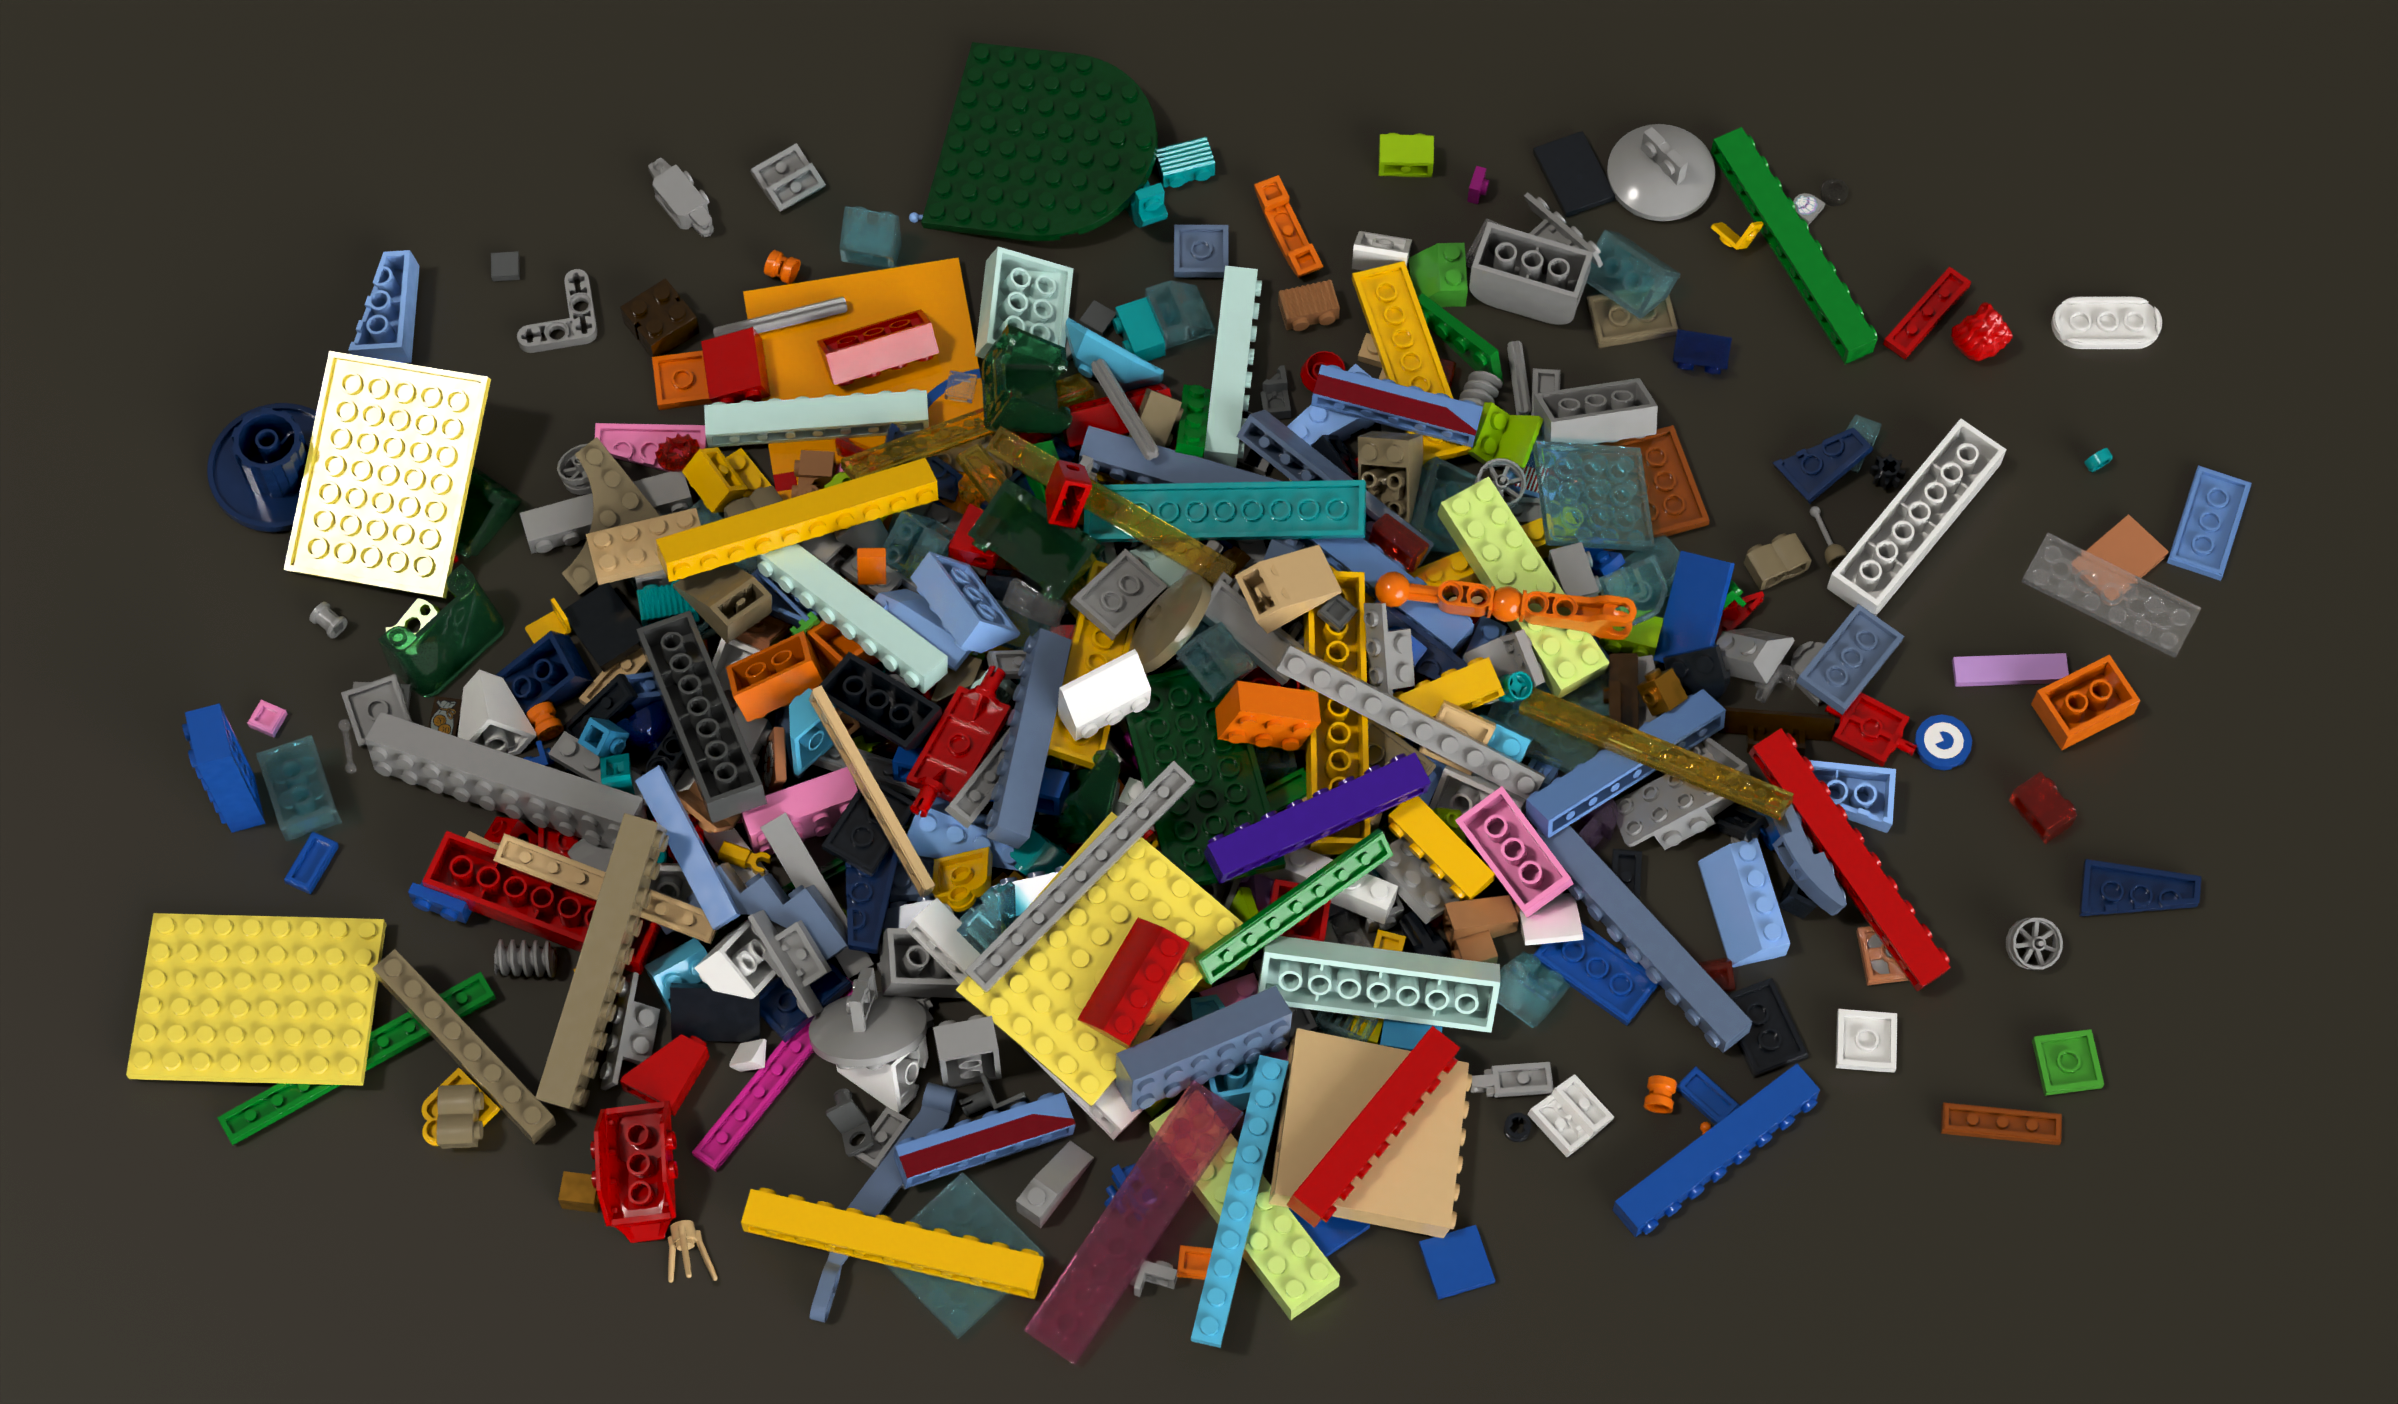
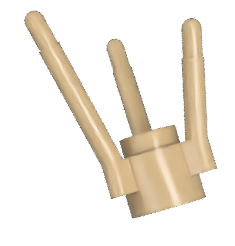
M681 1220L670 1225L671 1236L668 1237V1282L672 1283L674 1281L676 1247L677 1250L682 1251L686 1277H692L689 1249L695 1246L694 1243L697 1244L712 1280L716 1281L718 1276L703 1244L701 1231L695 1230L694 1222L691 1220Z

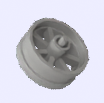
M587 444L571 448L558 462V474L566 489L573 494L583 495L592 492L587 474L575 456Z
M1496 458L1490 460L1481 467L1474 484L1483 480L1481 476L1488 470L1494 480L1492 482L1504 499V492L1514 498L1513 501L1506 503L1510 509H1513L1520 502L1525 492V474L1517 463L1509 459ZM1493 467L1505 468L1503 474L1497 475ZM1508 470H1510L1517 478L1509 480V478L1506 476ZM1520 483L1519 494L1508 486Z
M2024 918L2017 921L2009 929L2006 936V950L2009 958L2017 966L2024 969L2043 970L2052 966L2059 959L2063 950V938L2053 922L2045 918ZM2030 922H2033L2032 936L2022 928ZM2039 923L2048 929L2041 936H2038ZM2020 933L2024 939L2022 943L2016 944L2017 935ZM2050 936L2052 937V947L2046 945L2045 940ZM2016 948L2027 950L2022 959L2019 957ZM2041 950L2051 952L2045 961L2043 960ZM2033 951L2038 965L2027 964Z

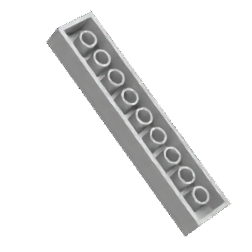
M380 712L365 738L374 770L383 776L388 777L391 775L402 779L407 784H418L427 787L434 793H445L454 796L461 802L470 801L479 804L486 810H497L506 813L513 819L521 818L532 822L540 828L548 827L557 830L568 837L584 838L585 841L592 845L600 844L613 850L624 813L648 820L642 797Z

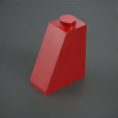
M682 1034L623 1075L620 1080L623 1091L647 1103L670 1101L671 1115L675 1116L710 1057L706 1043L696 1036L688 1038Z

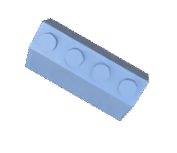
M929 551L910 577L917 586V592L928 601L930 610L938 615L942 621L943 628L952 634L955 639L954 643L961 650L984 653L1016 639L1020 635L1018 629L970 564Z
M1753 838L1750 842L1740 841L1728 844L1699 860L1698 866L1729 967L1734 968L1786 956L1790 940L1758 839Z

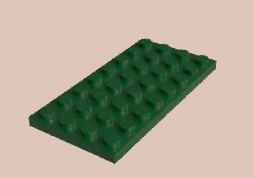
M1229 659L1146 676L1151 687L1150 703L1142 711L1137 713L1133 711L1124 716L1144 790L1173 761L1195 780V783L1153 826L1160 853L1199 886L1218 883L1204 855L1206 846L1209 844L1208 841L1219 834H1224L1225 836L1235 832V828L1246 822H1250L1251 825L1261 821L1260 818L1263 815L1271 812L1253 744H1233L1229 741L1218 740L1215 709L1235 684ZM1284 856L1233 879L1285 869L1286 862Z

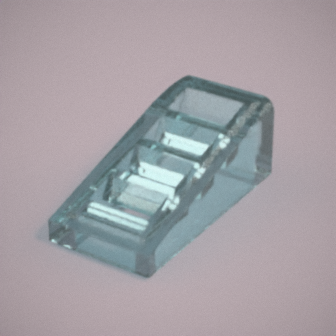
M1319 1011L1315 1018L1318 1029L1335 1036L1363 1042L1368 1041L1379 1021L1373 1017L1339 1013L1333 1024L1331 1020L1335 1013ZM1345 1015L1348 1016L1343 1027H1340V1024ZM1354 1018L1357 1019L1352 1031H1349L1348 1029ZM1363 1022L1368 1023L1362 1035H1357Z

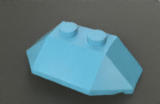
M1069 317L1066 320L1065 333L1074 365L1085 377L1092 378L1093 376L1096 378L1092 372L1091 363L1101 358L1105 360L1124 392L1162 382L1164 370L1143 360Z

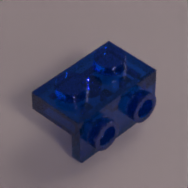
M1677 329L1672 363H1678V369L1693 371L1694 366L1705 367V373L1721 375V370L1727 371L1732 337Z

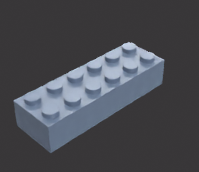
M1276 986L1266 989L1116 1053L1115 1073L1117 1077L1115 1079V1086L1131 1112L1138 1109H1147L1161 1099L1175 1097L1184 1089L1191 1086H1200L1208 1079L1219 1074L1226 1075L1242 1064L1254 1063L1259 1059L1260 1055L1283 1050L1290 1042L1292 1011Z

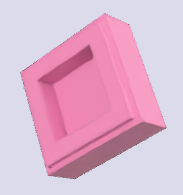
M260 700L247 724L250 728L274 738L288 713L285 709Z

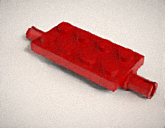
M989 666L981 684L973 689H967L962 686L957 688L906 778L907 785L920 789L916 799L910 806V810L914 814L919 815L921 811L920 817H927L936 797L951 802L987 757L1012 711L1011 706L1000 702L995 695L1006 676V673L998 667L996 672H994L996 666Z

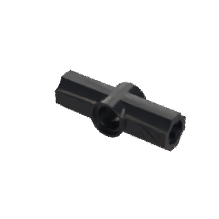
M1414 911L1405 914L1398 920L1400 929L1412 947V953L1449 958V952L1442 938L1439 935H1435L1429 924H1425Z

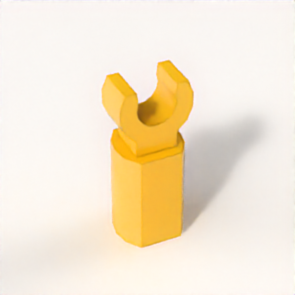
M723 841L718 853L719 860L729 862L744 869H747V867L751 868L755 875L759 873L761 876H765L766 874L764 868L757 866L759 862H771V856L768 853L758 852L755 854L751 849L728 841Z

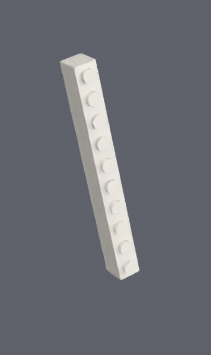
M1129 777L1118 802L1125 803L1127 808L1144 791L1142 782ZM1302 847L1284 855L1285 869L1266 872L1261 875L1273 880L1279 879L1301 883L1333 861V859ZM1366 874L1332 898L1330 903L1385 924L1396 900L1398 886Z
M938 898L921 911L906 929L959 984L968 976L965 970L989 947L983 945L975 936L973 930L954 915L951 907L942 903ZM1032 1057L1112 1140L1124 1131L1144 1110L1130 1111L1115 1086V1080L1091 1107Z

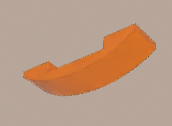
M1277 175L1254 184L1257 198L1270 230L1296 276L1299 278L1322 269L1323 264L1313 244H1309L1289 203L1290 197L1280 176Z

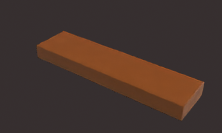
M1945 1102L1942 1104L1941 1134L2060 1145L2062 1114Z

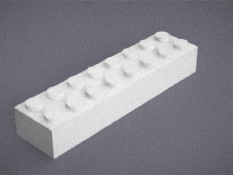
M1960 419L1832 572L1827 589L1855 608L1860 604L1877 616L1998 469L2007 449L1963 419Z

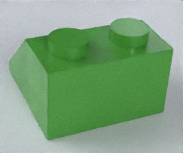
M1437 243L1409 257V275L1417 297L1423 293L1440 307L1466 306L1468 286L1465 243Z

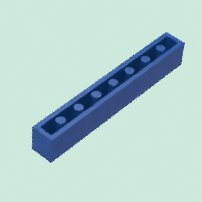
M1795 1064L1617 1199L1613 1206V1212L1634 1237H1637L1642 1232L1645 1235L1649 1234L1659 1225L1658 1220L1664 1215L1668 1217L1674 1215L1682 1207L1680 1203L1689 1197L1691 1200L1696 1198L1704 1191L1705 1188L1703 1186L1710 1180L1717 1182L1727 1173L1726 1168L1732 1163L1736 1165L1742 1163L1750 1155L1749 1150L1756 1145L1759 1148L1763 1147L1772 1139L1773 1136L1771 1134L1778 1128L1782 1131L1795 1121V1115L1801 1111L1807 1113L1818 1103L1816 1099L1820 1089L1799 1064Z

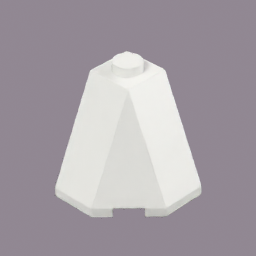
M479 669L463 687L458 737L505 753L508 752L511 755L521 754L536 737V732L504 679Z
M926 1036L916 1051L885 1063L879 1069L870 1070L866 1067L840 1069L837 1067V1072L888 1108L899 1113L916 1097L919 1085L915 1084L920 1067L925 1069L929 1058Z

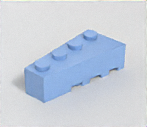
M1357 364L1348 370L1353 373L1362 372L1367 374ZM1310 405L1287 427L1312 446L1322 435H1338L1343 442L1349 439L1351 434L1362 428L1367 429L1374 425L1375 422Z

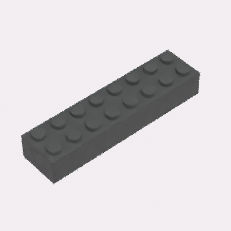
M691 611L636 629L642 651L711 822L715 823L767 804L762 782Z

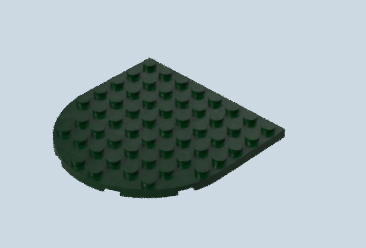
M972 42L921 224L923 228L1028 241L1060 240V236L1077 232L1079 235L1084 234L1109 222L1130 205L1135 191L1145 186L1156 160L1158 134L1154 114L1147 97L1135 81L1122 70L1091 56Z

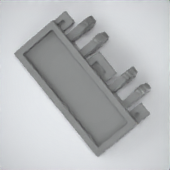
M1225 572L1221 573L1211 588L1210 602L1202 621L1283 686L1290 677L1276 671V667L1290 643L1304 650V637L1301 636L1297 641L1295 640L1303 625L1300 622H1296L1289 628L1288 633L1279 627L1267 634L1256 622L1245 597L1237 593L1240 589L1237 580L1235 579L1231 586H1229L1233 579Z

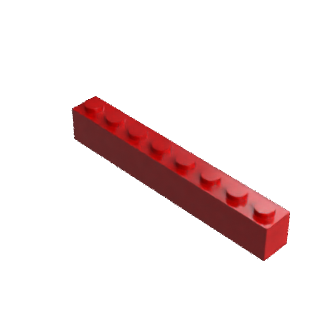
M1432 1026L1294 1192L1287 1206L1314 1228L1321 1220L1327 1223L1337 1210L1333 1206L1339 1198L1343 1201L1346 1200L1355 1188L1351 1184L1356 1177L1361 1180L1372 1167L1369 1163L1374 1155L1378 1158L1382 1156L1390 1145L1386 1141L1390 1135L1393 1134L1397 1137L1407 1124L1404 1118L1408 1113L1414 1116L1424 1104V1101L1421 1100L1422 1096L1426 1092L1431 1095L1441 1083V1080L1438 1079L1443 1071L1449 1074L1459 1060L1455 1058V1055L1460 1047Z

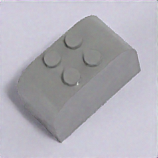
M1487 222L1471 267L1469 289L1475 298L1489 306L1549 324H1567L1574 319L1590 273L1593 252Z

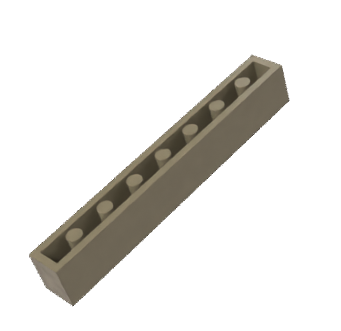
M396 949L372 968L376 978L533 1144L538 1142L556 1125L554 1116L539 1100L535 1099V1096Z

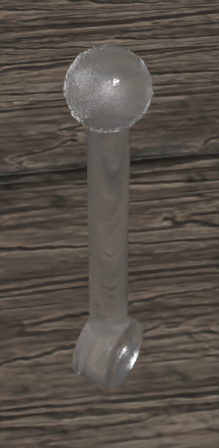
M343 719L339 722L338 726L343 731L347 758L345 770L352 774L356 771L357 767L353 763L348 730H350L351 725L348 720Z

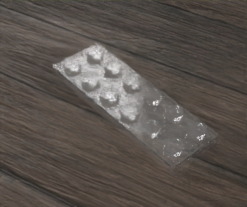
M2047 533L2022 580V583L2176 658L2201 610V607L2050 533Z

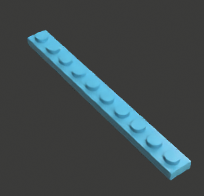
M1263 1055L1259 1056L1191 1335L1192 1342L1221 1348L1289 1061Z

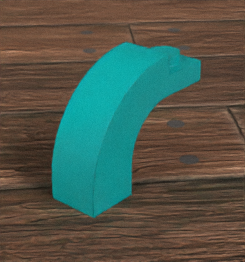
M1147 180L1143 188L1135 191V195L1126 210L1137 227L1141 228L1167 219L1168 212L1164 205L1165 191L1161 183L1150 186Z

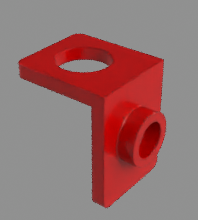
M496 817L483 837L489 840V842L500 845L504 833L515 838L525 833L528 836V843L534 845L538 843V835L519 819Z

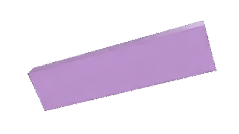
M2066 653L1953 657L1952 659L1955 687L2051 684L2069 675Z

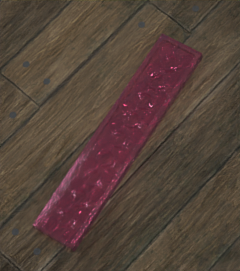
M1192 1080L1024 1329L1026 1333L1073 1365L1077 1363L1242 1117L1243 1112Z

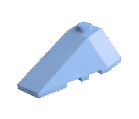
M909 589L881 592L874 598L873 601L947 655L948 668L956 671L972 652L971 650L968 652L963 651L956 646L952 634L943 628L941 619L930 610V604L920 594Z

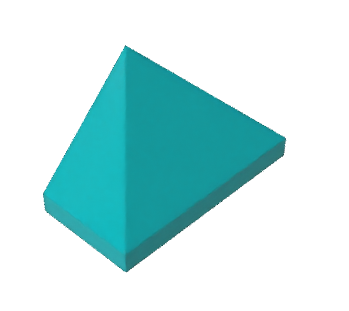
M629 753L601 757L602 784L635 795Z

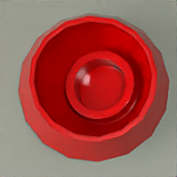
M1328 351L1316 352L1305 361L1301 367L1300 376L1302 383L1308 390L1314 391L1321 364L1326 366L1336 365L1347 371L1343 360L1335 353Z

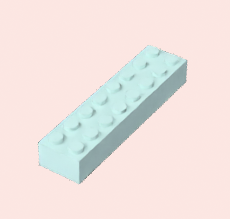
M1279 936L1263 948L1257 993L1276 986L1288 1007L1491 1033L1500 988V964Z

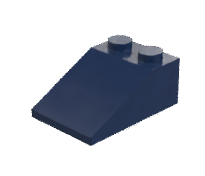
M554 631L548 632L496 674V676L504 679L525 715L530 708L542 702H551L556 707L574 698L594 681L570 636Z

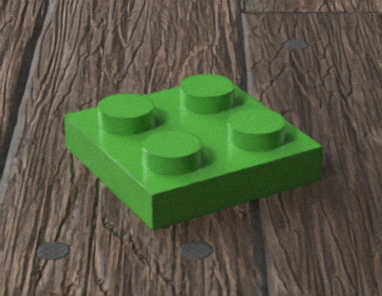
M2092 1029L2033 1037L2032 1044L2044 1096L2103 1088L2104 1081Z

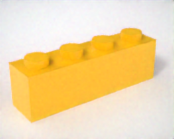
M1483 657L1475 658L1468 662L1466 667L1459 670H1447L1441 674L1440 678L1431 682L1430 680L1421 681L1414 686L1415 689L1408 692L1399 691L1393 693L1395 698L1434 718L1444 700L1469 711L1505 695L1489 657L1485 659ZM1396 733V735L1399 736L1401 739L1405 738L1404 736Z
M1419 796L1401 803L1388 815V822L1390 823L1388 827L1392 833L1399 839L1404 837L1411 844L1409 846L1410 851L1418 859L1425 858L1430 864V871L1439 880L1444 878L1451 885L1449 890L1458 900L1461 901L1463 898L1465 900L1475 899L1494 881L1495 873Z

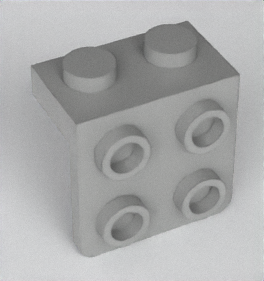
M1524 629L1504 634L1464 653L1463 658L1466 663L1475 658L1483 657L1485 659L1489 657L1497 677L1522 671L1531 678L1533 687L1545 682L1542 667L1536 660L1532 650V642ZM1497 698L1488 703H1485L1484 705L1492 704L1498 701L1499 699Z

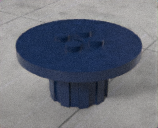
M291 403L263 405L241 414L219 434L209 454L207 475L209 486L216 502L231 519L245 527L258 531L283 532L292 530L317 411Z

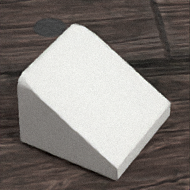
M759 1039L740 1043L729 1066L739 1072L765 1068L767 1040Z

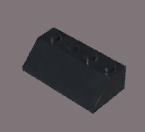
M848 652L819 685H822L834 707L906 751L924 747L942 716V708L851 652Z

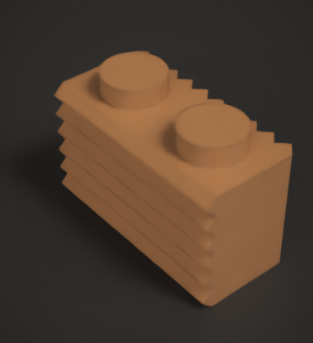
M1332 280L1279 291L1278 304L1286 330L1302 331L1307 329L1309 325L1318 323L1329 325L1335 322L1336 319H1339L1340 306Z

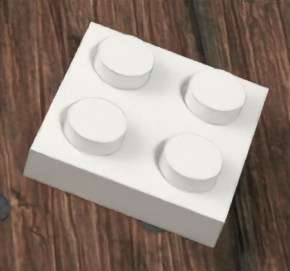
M1838 1009L1836 1068L1895 1073L1897 1013Z

